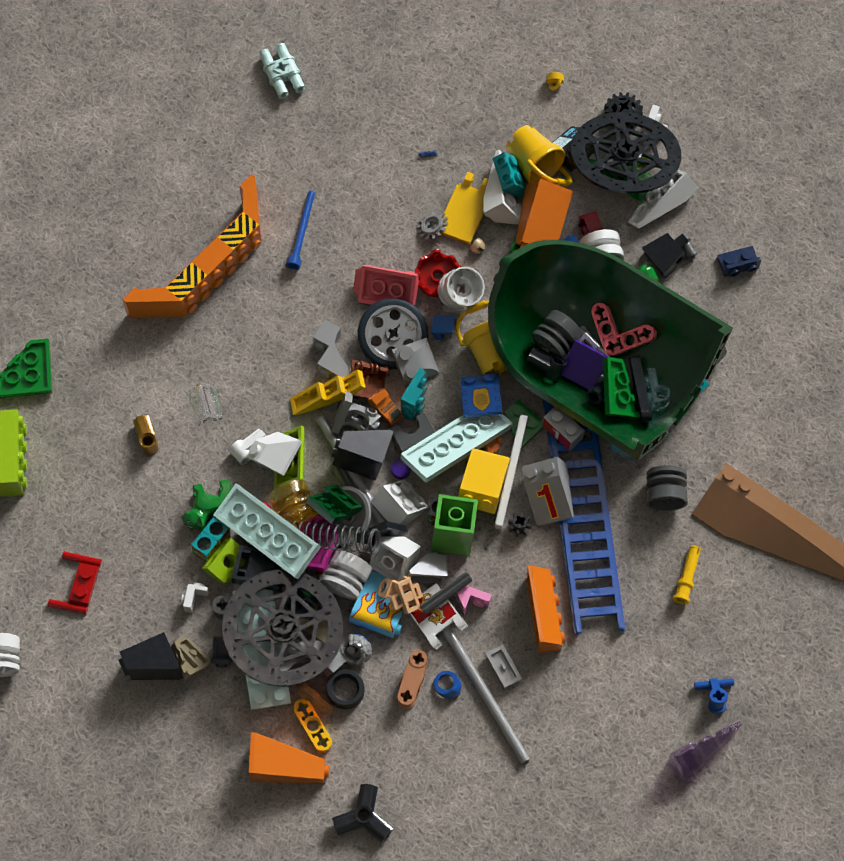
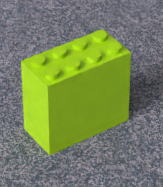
M18 409L0 410V497L24 495V489L28 487L27 477H24V471H27L28 468L27 459H24V453H27L28 450L27 441H24V435H27V424L24 423V417L20 416Z

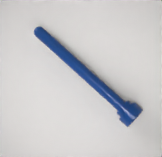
M310 190L307 194L293 253L290 254L286 261V267L289 269L299 270L302 260L299 255L315 196L313 190Z

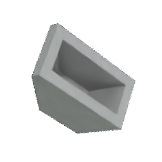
M438 553L426 554L409 570L406 576L411 578L412 583L432 585L437 583L442 585L448 577L446 555H439Z

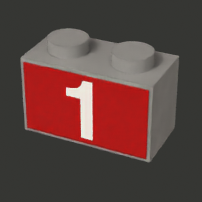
M554 407L543 417L542 427L568 451H571L583 439L585 430L558 408Z

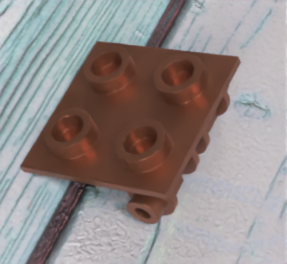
M352 359L351 373L357 369L362 371L366 387L353 394V396L369 399L377 391L384 389L385 377L390 375V369L387 366L381 367L377 364Z

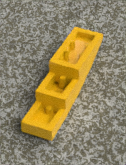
M357 369L343 378L336 376L324 384L317 382L290 398L293 415L296 416L340 401L343 399L346 391L355 394L366 387L362 371Z

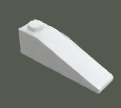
M497 150L495 152L494 157L501 154L502 152L500 150ZM492 163L483 198V212L486 217L491 218L496 223L519 225L522 210L521 204H516L514 195L502 191L494 163Z
M678 170L676 175L667 184L652 192H647L645 195L647 201L645 204L643 203L638 206L628 223L638 229L693 197L699 187L686 172Z

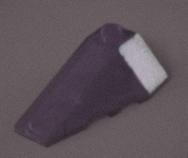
M740 721L715 733V737L707 735L698 744L694 741L671 753L667 763L679 784L683 781L687 784L697 778L695 775L739 730L742 725Z

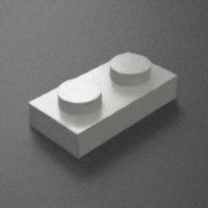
M503 644L485 653L504 690L522 681V677Z

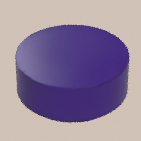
M401 459L394 461L392 464V474L395 478L405 479L410 475L411 468Z

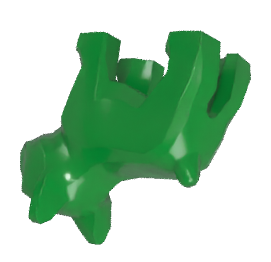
M228 479L219 481L220 494L218 496L206 494L202 484L193 485L192 489L195 500L191 510L183 515L184 525L189 529H198L202 532L208 518L214 516L213 514L232 489Z

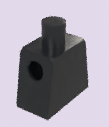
M666 233L643 246L642 250L666 279L686 257L681 248L689 241L684 234L673 239Z

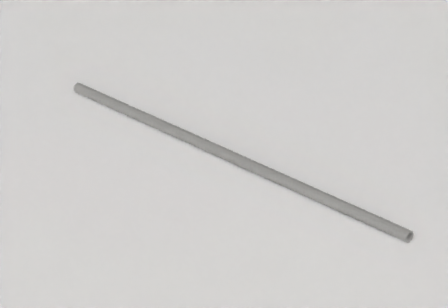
M322 416L316 422L332 449H334L337 437L334 432H331L332 428L326 418ZM346 470L356 489L363 492L367 497L371 507V514L377 524L387 521L371 503L373 496L360 475ZM419 584L422 593L428 590L425 584ZM449 625L442 630L444 636L520 763L528 762L530 760L529 756Z

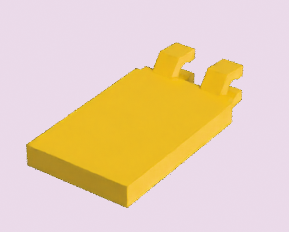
M467 172L463 183L456 185L444 212V218H448L446 221L448 226L443 227L446 229L445 232L439 231L441 235L471 245L484 216L483 198L488 179L484 178L480 190L471 187L474 181V174Z

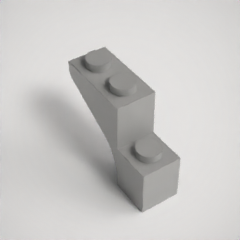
M327 320L323 321L313 336L315 347L319 351H325L317 363L318 371L321 376L327 379L329 377L333 379L336 376L343 378L350 374L351 371L336 349L337 342L341 337V328Z

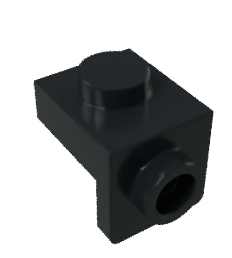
M214 636L211 663L216 664V667H228L233 661L227 653L223 637Z

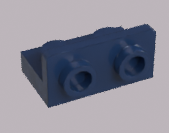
M753 246L717 255L724 277L729 275L730 277H735L744 271L753 272L759 268L761 258L756 256Z

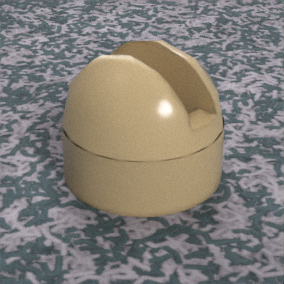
M477 238L469 249L476 254H481L480 248L485 250V243L480 238Z

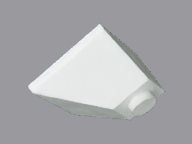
M275 432L255 440L246 457L259 466L284 476L302 441Z
M381 537L380 548L376 554H372L370 566L384 577L400 582L404 580L403 576H406L409 570L416 564L421 546L406 537Z

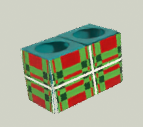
M213 517L191 544L193 553L204 562H207L224 539L231 537L230 528L216 517ZM214 524H219L223 527V531L219 535H213L209 529ZM203 537H207L211 541V546L207 550H201L197 546Z

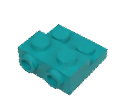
M506 152L493 157L492 160L502 191L519 198L524 197L526 186L519 173L520 167L517 165L516 158Z
M421 368L418 369L401 397V413L404 418L410 421L414 420L417 415L422 414L425 408L423 405L425 398L423 396L428 388L426 387L428 379H426V371Z

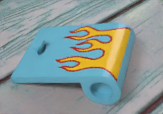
M371 571L351 611L349 623L394 638L395 635L399 636L402 625L400 624V619L404 611L402 607L397 610H390L389 607L392 606L391 600L378 595V587L386 577Z

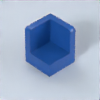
M433 315L431 333L436 340L444 341V334L454 333L457 321L455 315Z

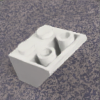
M405 479L383 486L371 500V503L387 521L405 526L429 508L424 499L414 491L412 485Z

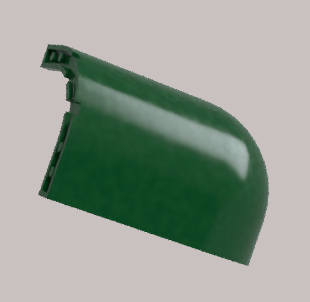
M565 240L536 241L518 250H514L507 257L504 256L499 263L500 269L493 279L494 285L488 304V324L494 347L501 361L514 378L531 392L636 460H640L659 445L670 434V427L673 424L677 426L703 390L700 386L704 379L709 380L733 327L622 259L601 249ZM596 303H603L609 306L619 335L642 325H650L656 329L657 336L654 341L616 356L609 355L612 358L623 359L630 381L628 384L630 393L634 394L635 400L636 396L629 366V356H640L651 408L652 422L641 423L640 418L631 419L605 415V400L600 404L592 405L586 397L588 389L562 375L559 380H551L545 376L544 371L526 362L533 347L539 349L533 342L531 334L537 330L540 324H544L543 320L552 310L564 313L579 328L585 326L602 348L603 346L591 313L592 307ZM599 307L600 311H598L597 314L601 315L603 318L602 312H604L605 309ZM609 324L603 326L602 330L605 335L611 332ZM645 329L646 333L638 336L639 338L643 336L649 338L651 331ZM629 335L625 341L628 346H631L635 340L632 335ZM611 343V347H609V350L615 351L614 348L617 346H622V344ZM636 400V401H634V406H635V409H636V412H637V411H639V410H638V405H637V400Z

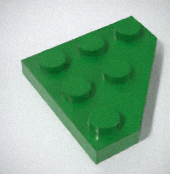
M49 339L30 340L25 345V348L7 364V367L0 373V398L53 393Z

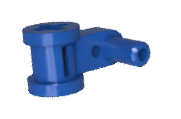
M711 678L709 681L694 682L695 690L710 689L708 708L712 713L721 714L725 712L728 694L721 687L734 686L733 678L720 680L718 678Z

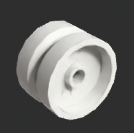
M607 229L594 231L585 235L579 241V243L601 249L624 261V253L620 247L621 241L617 231Z

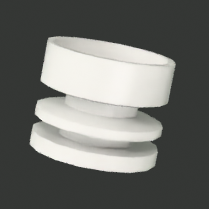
M459 267L443 275L439 281V298L444 305L455 310L472 306L479 302L484 294V280L474 268Z
M337 550L329 563L332 568L326 569L325 575H323L320 582L329 591L340 597L357 600L360 595L359 592L363 589L361 583L367 581L372 568L366 561L356 555Z
M0 633V677L14 676L20 672V666L18 665L20 659L18 656H15L20 652V638L16 635Z

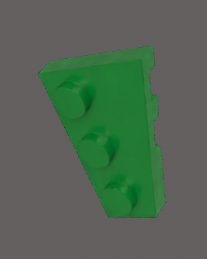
M603 358L605 415L631 419L641 418L639 411L636 412L634 401H636L634 394L630 393L628 386L630 381L623 359Z

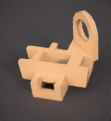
M403 576L404 580L400 582L394 579H383L378 587V595L391 600L392 606L389 607L390 610H397L402 607L404 614H409L421 608L418 599L423 597L417 582L412 583L411 578Z

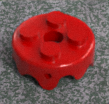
M439 249L432 250L428 255L422 256L416 266L415 274H418L419 278L418 288L430 297L439 298L438 285L441 279H435L433 275L435 273L445 275L461 267V265L458 264L453 255H445Z

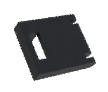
M240 545L232 583L242 585L260 573L283 568L257 548ZM242 559L249 560L247 571L239 569ZM280 585L267 587L265 589L278 591Z

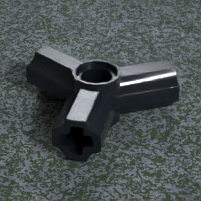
M361 784L356 809L332 818L338 836L363 827L381 843L389 837L393 828L374 813L378 792L377 786ZM362 812H367L370 815L365 821L358 818Z

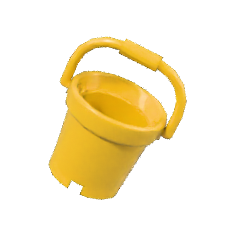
M525 125L512 134L514 140L512 143L508 140L506 151L516 158L517 165L523 171L524 178L528 183L541 178L564 187L572 184L571 176L562 167L565 159L564 149L555 143H551L533 126L531 128L529 125ZM560 170L567 178V180L558 178L553 179L551 177H553L557 173V171Z
M483 300L467 307L460 314L455 325L456 335L460 346L466 345V347L471 349L483 375L499 373V376H501V372L508 371V369L501 361L494 347L488 321L468 330L463 335V338L460 332V324L464 316L488 307L489 300Z

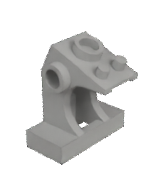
M346 391L332 422L331 432L339 434L341 427L345 425L356 427L357 431L378 430L381 425L379 420L382 415L378 414L374 408H367L352 403L353 394ZM353 413L363 416V419L354 418L352 415Z

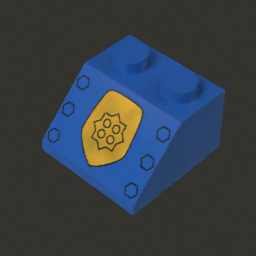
M499 373L461 378L464 418L502 414Z

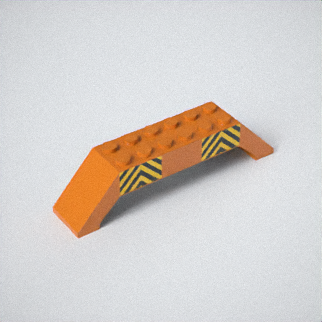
M253 174L239 186L243 212L166 287L138 289L135 287L122 299L127 316L130 318L185 317L188 313H193L198 303L206 300L210 292L214 288H218L227 275L233 274L240 262L243 263L247 260L252 250L255 251L260 247L262 240L256 178Z

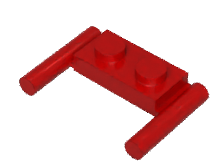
M64 551L62 559L79 562L69 603L49 599L48 607L86 615L102 559Z

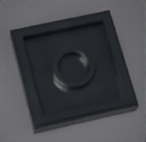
M384 521L368 528L369 532L372 529H378L381 537H397L407 532L405 525ZM367 530L364 534V544H367L368 541ZM361 532L357 533V543H360ZM375 532L372 537V546H374Z

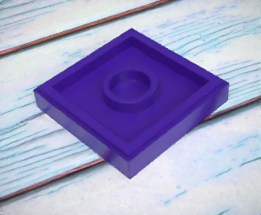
M576 339L567 355V365L562 376L589 390L596 384L598 378L603 373V358L608 356Z

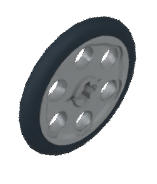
M396 298L384 299L371 305L362 315L357 330L358 342L364 355L372 363L381 367L387 366L388 369H397L394 357L387 356V348L403 346L405 340L415 342L424 338L428 340L429 338L426 319L421 311L413 304ZM392 310H397L400 313L398 320L390 318L389 314ZM373 319H382L383 326L380 328L374 327L372 324ZM407 321L414 322L415 330H406L405 323ZM398 325H400L396 332V335L398 337L391 338L387 343L386 341L389 339L390 335L388 331H393L394 329H396ZM374 336L379 337L381 345L373 346L371 338Z

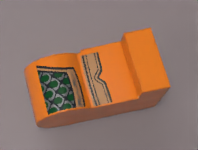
M384 388L377 391L367 401L372 408L377 410L378 414L382 415L383 421L392 427L403 415L392 402Z

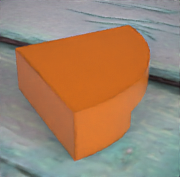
M501 435L484 446L486 452L493 454L498 452L497 450L501 446Z

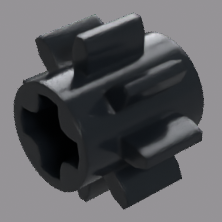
M523 511L517 515L513 513V519H508V524L512 525L509 528V532L514 531L516 537L522 533L526 536V529L532 528V524L528 523L531 517H526Z

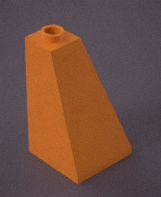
M251 732L249 776L251 782L325 784V778H329V766H326L325 759Z

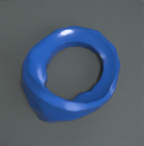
M443 671L434 679L435 690L440 696L454 699L460 695L461 681L455 673ZM443 676L453 678L454 685L451 689L446 690L439 687V680Z

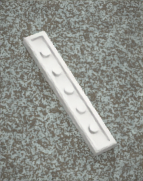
M521 415L518 422L495 521V529L502 530L528 420V416Z

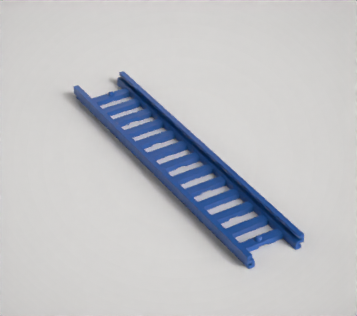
M543 399L544 414L546 415L552 410V405ZM578 424L585 432H591L592 441L579 442L571 451H568L562 444H557L556 439L547 431L550 459L558 457V453L593 450L594 459L564 462L567 463L568 470L596 467L597 477L569 479L570 488L598 485L599 495L571 497L572 506L601 504L602 513L574 515V518L559 522L574 636L582 633L580 618L617 615L618 629L625 631L598 434L584 425ZM604 523L605 531L569 534L568 525ZM606 540L607 550L571 553L570 543ZM609 559L610 568L574 571L573 562ZM611 577L612 587L576 590L575 580ZM614 596L615 606L579 609L578 599Z

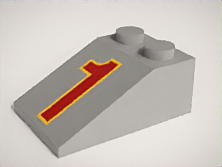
M558 457L522 466L524 486L537 526L541 527L574 518L567 463Z

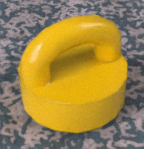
M551 72L546 75L549 89L555 91L564 83V75L562 73Z

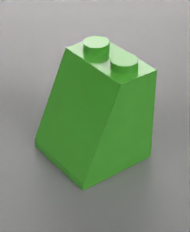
M439 494L431 551L470 557L478 504L477 499Z

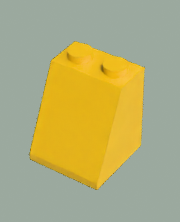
M472 448L458 497L477 499V510L495 514L503 491L510 458Z

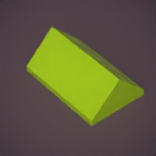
M301 425L282 433L302 441L284 476L274 472V490H304L305 430L304 426Z

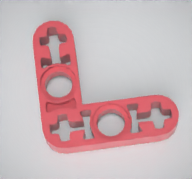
M596 303L592 307V317L603 349L608 355L616 356L654 341L657 336L656 329L650 325H642L619 335L609 306L603 303ZM599 307L605 309V311L602 312L603 318L601 315L597 314V312L600 311ZM605 324L611 326V332L607 335L602 330ZM645 329L651 331V333L649 334V338L645 336L639 338L638 336L645 334ZM629 335H632L635 340L631 346H628L625 341ZM611 343L622 344V346L615 347V351L609 350V347H611Z

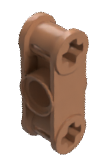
M421 650L411 653L401 679L397 698L398 705L405 710L414 707L423 684L427 668V655ZM418 658L422 659V662L415 664ZM406 695L410 696V699H408L407 702L403 701V698H405Z

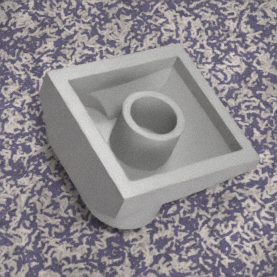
M427 338L391 350L404 386L410 384L419 368L426 371V378L439 374Z

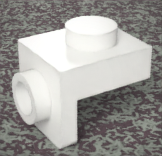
M201 583L188 584L186 594L183 593L181 598V605H183L185 612L193 613L196 595L208 596V587Z

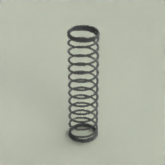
M297 521L292 524L294 526L296 523L299 530L301 524H303L305 535H307V528L310 524V538L313 541L314 529L317 525L318 537L316 543L319 540L321 547L325 550L328 548L330 550L337 549L338 551L344 550L346 552L349 550L356 552L358 550L359 553L365 551L367 554H376L380 548L381 536L378 529H372L369 532V529L366 528L362 532V529L359 527L355 533L353 526L348 532L347 526H344L341 530L339 525L334 529L333 525H329L327 528L325 524H322L319 527L318 523L312 526L310 522L307 526L304 522L298 525ZM325 526V538L323 543H321V530ZM330 526H331V527H332V539H331V542H330V544H329V543H328V531H329V528H330ZM337 527H339V540L336 545L335 533ZM344 528H346L347 535L343 546L342 534ZM353 529L354 537L350 547L349 537L350 531ZM360 529L361 539L359 546L357 547V533ZM367 530L368 541L366 547H364V534ZM375 532V542L372 548V537ZM347 540H348V546H349V549H348V550L344 549V547L346 546ZM325 541L327 542V546H328V547H326V548L323 547ZM341 541L342 548L338 549L337 546ZM354 541H355L356 550H352V549H351V548L353 547ZM332 542H334L335 548H330ZM361 543L364 549L363 551H359Z

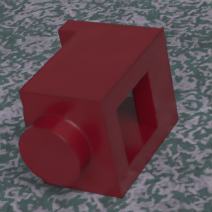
M596 211L579 216L578 227H581L583 236L594 231L604 230Z

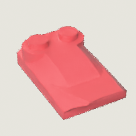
M363 265L355 271L353 290L360 303L373 305L384 299L396 298L405 300L415 306L419 278L418 274L411 271L403 272Z

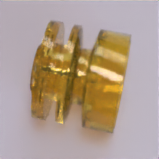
M303 479L284 483L269 494V500L273 509L278 511L277 514L282 518L291 521L292 524L297 521L298 525H300L301 522L305 523L311 517L318 514L306 503L311 492L306 481Z

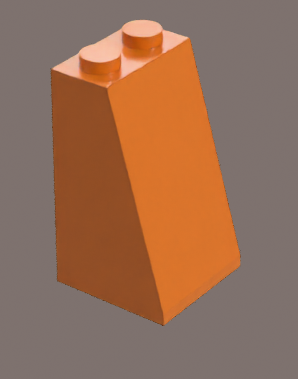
M541 178L528 183L525 188L515 244L523 247L536 241L559 240L573 191Z

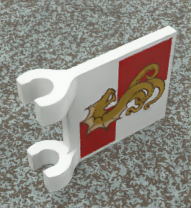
M437 583L422 593L423 597L418 599L419 604H422L441 590ZM449 599L428 614H425L421 608L410 613L427 637L429 643L436 650L443 646L436 635L454 622L461 631L468 627Z

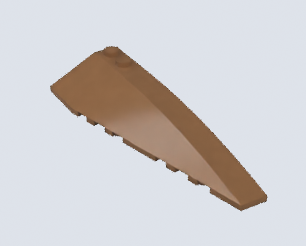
M727 463L691 514L726 538L735 539L742 544L753 546L763 552L774 554L781 559L805 568H811L818 573L832 576L839 581H844V544L792 506Z

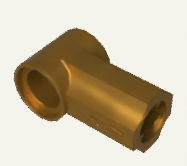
M149 415L136 417L133 423L143 453L149 456L156 454L159 445ZM148 442H153L150 446L145 445Z

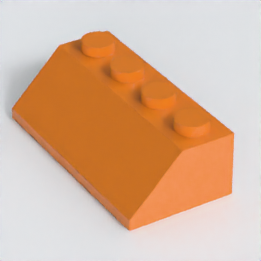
M528 566L526 583L537 652L560 651L562 644H565L564 632H560L559 625H562L561 613H557L556 606H559L558 594H554L553 587H556L555 576H551L550 569Z

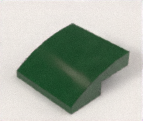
M338 485L324 487L322 494L310 495L306 500L309 506L331 524L342 522L363 509L359 502Z

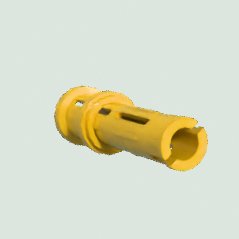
M689 546L681 578L677 580V591L672 598L676 603L683 605L690 603L689 595L694 588L693 577L702 550L698 546Z

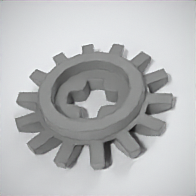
M432 211L430 215H424V220L420 219L419 222L422 224L417 225V228L421 230L417 232L422 234L421 238L426 237L425 239L429 240L432 235V239H435L436 233L438 236H441L439 231H446L443 227L448 226V222H446L448 218H444V213L439 216V211L436 214H433ZM431 223L436 224L434 229L429 228Z

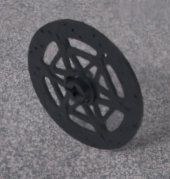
M615 112L597 116L583 124L573 137L571 156L580 174L594 185L616 193L639 194L656 190L672 180L680 167L681 148L674 134L660 122L640 114ZM625 125L638 126L650 131L651 133L645 134L639 131H635L626 128ZM614 126L615 128L598 138L592 136L604 127ZM620 133L624 135L625 139H620ZM629 134L640 138L631 140ZM612 135H616V141L605 140ZM661 141L667 151V159L659 158L656 142ZM587 145L594 148L597 161L594 164H590L586 157L585 146ZM651 146L654 155L645 152V150ZM599 150L608 153V155L601 159ZM609 159H613L612 162L605 164ZM637 164L648 165L641 170H637ZM621 165L624 171L612 167ZM627 166H633V172H630ZM655 167L661 169L650 178L638 179L640 175ZM607 171L625 177L627 181L616 180L600 172Z
M271 570L250 578L233 593L223 614L222 635L228 655L244 674L260 683L271 686H294L314 679L333 662L342 642L343 618L335 597L320 581L305 573H302L297 579L286 570ZM275 585L286 586L285 592L259 599L255 595L267 587ZM303 589L310 593L321 604L322 609L315 611L297 595V590ZM288 598L291 599V611L283 610ZM283 599L278 610L266 604L270 601ZM295 602L302 605L309 613L295 614ZM247 604L252 608L247 631L239 634L237 631L238 618L243 606ZM259 607L266 609L272 614L266 618ZM258 614L265 624L252 629L254 616ZM313 618V620L303 625L299 621V619ZM326 621L328 623V635L324 647L319 651L314 647L318 625ZM280 625H283V627H286V630H283V629L280 627ZM314 626L311 641H308L301 631ZM262 630H265L267 635L261 637L252 636ZM299 637L307 647L303 648L294 641ZM271 641L270 653L268 654L257 642ZM247 644L252 645L269 660L268 666H261L252 660L244 651L243 646ZM275 644L282 645L278 657L274 656ZM288 645L300 651L299 653L283 657ZM307 656L311 660L308 664L297 669L287 671L279 669L281 663Z

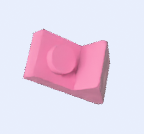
M465 586L455 594V597L465 615L470 601L477 607H489L492 594Z

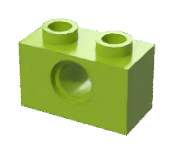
M225 538L202 567V570L219 584L229 583L232 580L240 545L232 538ZM226 557L230 561L228 567H225L223 563ZM245 559L241 560L240 567L246 562Z

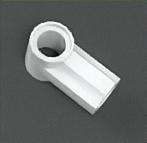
M258 428L243 441L238 440L233 443L229 448V452L241 465H245L247 461H250L246 456L254 441L265 437L266 434Z

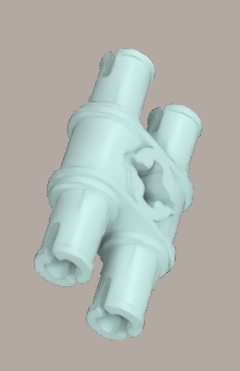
M284 43L276 46V51L280 57L276 61H273L268 49H263L259 52V56L264 64L263 71L267 74L269 84L275 88L280 99L288 96V91L284 85L286 81H291L296 93H301L305 90L300 77L301 71L297 68L295 58L289 54Z

